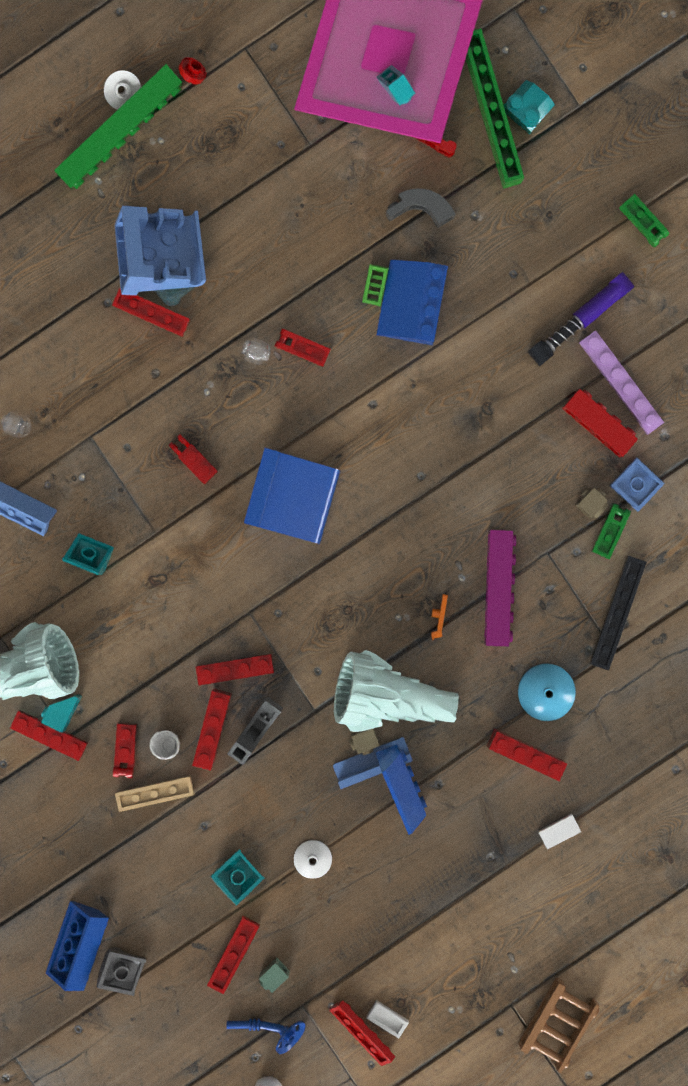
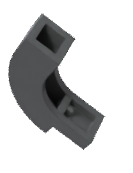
M419 188L399 193L398 200L400 202H393L387 207L388 210H386V217L389 222L409 210H422L432 218L437 228L453 220L455 217V212L446 199L436 192Z
M267 697L227 754L243 765L281 713L283 707Z

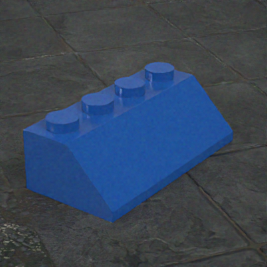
M396 744L376 752L381 772L409 835L414 832L427 816L424 810L427 805L424 797H419L418 795L421 790L417 781H412L411 777H414L411 766H406L405 764L408 759L404 750L400 751Z
M70 901L46 970V974L64 991H84L109 919L100 910L75 901Z

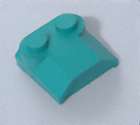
M525 80L515 93L507 99L504 109L506 115L530 135L555 104L549 95L535 83Z
M240 849L210 876L235 905H238L265 879L246 859Z

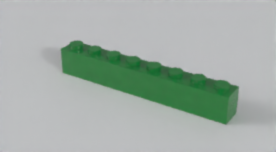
M480 28L473 32L466 55V63L503 189L521 184L524 174L482 29Z
M165 64L54 170L55 173L71 190L74 187L76 189L81 187L85 182L83 179L88 174L92 176L99 169L97 165L102 161L106 163L113 156L111 152L115 148L118 150L126 144L125 139L129 135L133 137L140 130L139 126L143 122L148 123L154 117L152 113L157 108L159 110L163 109L168 104L166 100L171 95L175 97L182 90L180 88L182 81Z

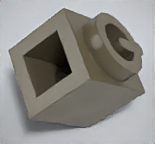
M586 488L579 495L581 499L575 506L588 518H593V516L598 518L606 510L608 500L605 498L606 494L601 489L590 488L588 490Z
M374 729L359 732L351 731L352 739L349 742L352 750H357L358 754H370L374 751L373 748L380 746Z

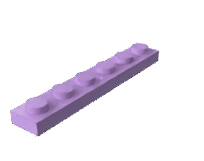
M596 330L579 342L646 434L651 433L664 423Z

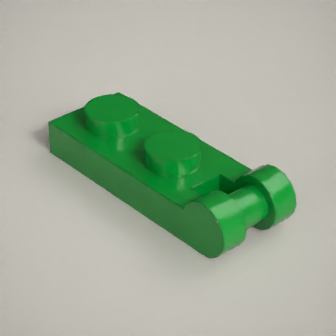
M635 193L619 207L622 213L643 234L652 247L655 248L662 238L665 239L669 235L666 227ZM653 228L657 230L655 235L651 232Z
M615 503L611 505L591 552L610 560L631 514L630 510L626 508L623 510ZM615 514L621 517L620 521L614 519Z

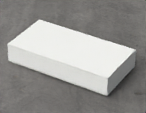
M572 814L538 831L547 849L581 832Z
M378 1000L375 1001L366 1016L368 1020L398 1039L409 1024L408 1019Z

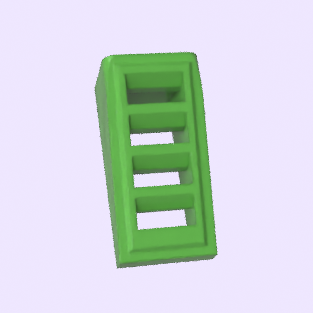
M369 264L362 303L381 306L388 267ZM372 271L382 272L383 276L374 275ZM372 278L382 280L381 284L370 282V280ZM369 286L380 288V292L369 290ZM372 294L379 297L378 299L368 298L367 295Z

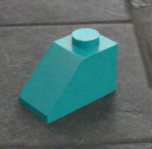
M392 65L376 77L398 105L408 103L412 96L416 94L404 74Z
M78 694L53 703L49 707L46 706L41 714V717H43L41 723L61 733L66 731L82 695Z

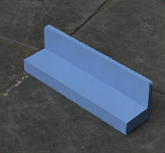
M0 482V515L44 536L47 533L50 520L54 517L57 510Z
M401 737L373 748L374 751L370 754L363 755L361 753L333 764L340 789L381 774L376 752L397 744L400 751L404 750L408 759L405 764L413 761L404 738Z

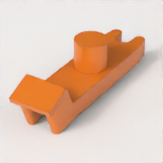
M442 594L440 610L432 609L431 617L438 618L437 629L430 632L432 640L443 637L442 628L448 598L446 594Z

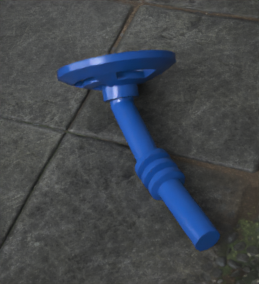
M249 1019V1021H227V1029H249V1031L252 1029L253 1031L264 1029L280 1033L281 1037L276 1046L278 1054H284L299 1041L306 1027L303 1021H299L290 1027L261 1021L260 1019L257 1021L256 1019H253V1021L252 1019Z

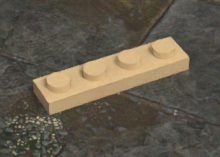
M191 775L118 791L115 793L118 810L122 812L193 796L195 793Z

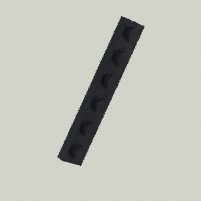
M631 556L626 557L589 664L609 671L642 578L646 561Z

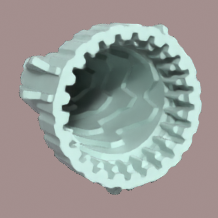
M36 622L30 623L11 639V643L15 645L13 650L0 654V698L2 700L15 696L25 697L31 694L55 699L75 692L78 687L79 665L70 639L59 626L49 623L45 625Z
M367 650L362 653L349 652L345 657L336 685L334 717L337 723L347 725L350 731L359 732L381 727L383 724L381 719L399 722V719L411 722L417 720L435 723V720L455 722L458 709V693L436 689L433 686L420 683L419 679L401 676V672L391 671L392 665Z

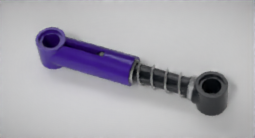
M623 272L620 273L599 293L572 314L573 319L571 321L568 320L567 324L561 326L558 332H554L552 337H548L545 341H539L527 353L540 367L554 355L553 352L556 350V347L561 346L560 344L565 340L567 341V338L574 335L575 331L581 330L580 327L585 329L603 312L635 287L634 284Z

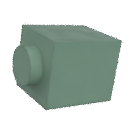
M276 957L260 972L259 983L265 990L269 989L273 993L289 978L290 971Z

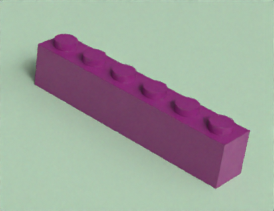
M488 530L484 645L509 647V642L513 641V631H510V623H513L514 613L511 611V604H514V592H511V585L515 584V573H512V565L516 563V555L513 554V546H516V535H513V531Z

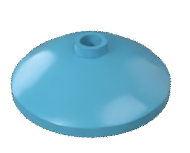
M545 663L530 668L519 682L518 698L522 708L531 717L541 721H553L563 717L571 709L575 700L576 690L571 676L563 668L554 664ZM548 690L552 692V695L550 697H546L545 695L546 691Z

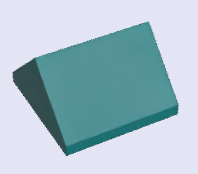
M78 533L62 561L96 575H103L114 547Z

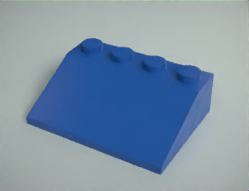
M390 260L376 335L433 346L448 266L430 262Z

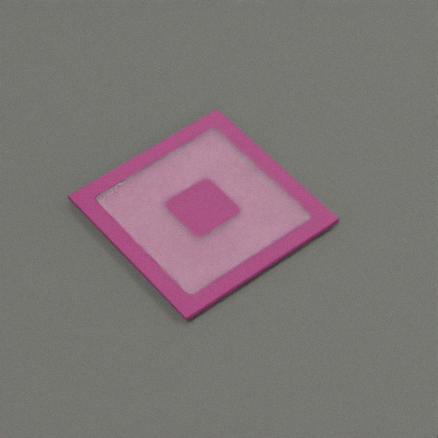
M326 0L294 109L300 112L441 143L483 0ZM391 65L404 74L416 93L406 104L398 105L376 78Z

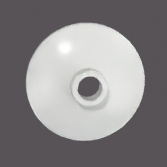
M119 70L112 73L104 84V96L107 102L118 110L141 88L140 81L129 71ZM120 86L124 87V91L122 93L118 92V88Z
M305 841L295 851L294 865L297 871L304 877L319 878L325 875L331 867V852L321 841ZM310 858H315V859H316V863H315V864H311V863L309 862V859H310Z

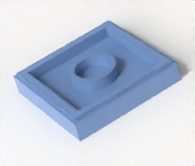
M636 457L609 486L638 512L665 483Z

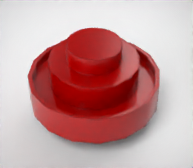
M185 57L178 67L179 73L188 83L198 85L206 78L205 67L194 58Z

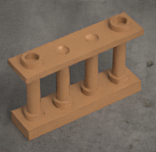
M556 977L518 1044L520 1050L528 1054L530 1049H536L555 1060L557 1071L562 1073L563 1069L569 1066L570 1057L591 1020L597 1017L599 1005L594 998L587 1004L566 992L564 982ZM564 999L585 1011L580 1021L557 1009L556 1004L558 1000ZM553 1015L575 1028L570 1038L547 1025L546 1021L549 1016ZM544 1032L564 1043L565 1047L561 1054L539 1043L536 1039L539 1033Z

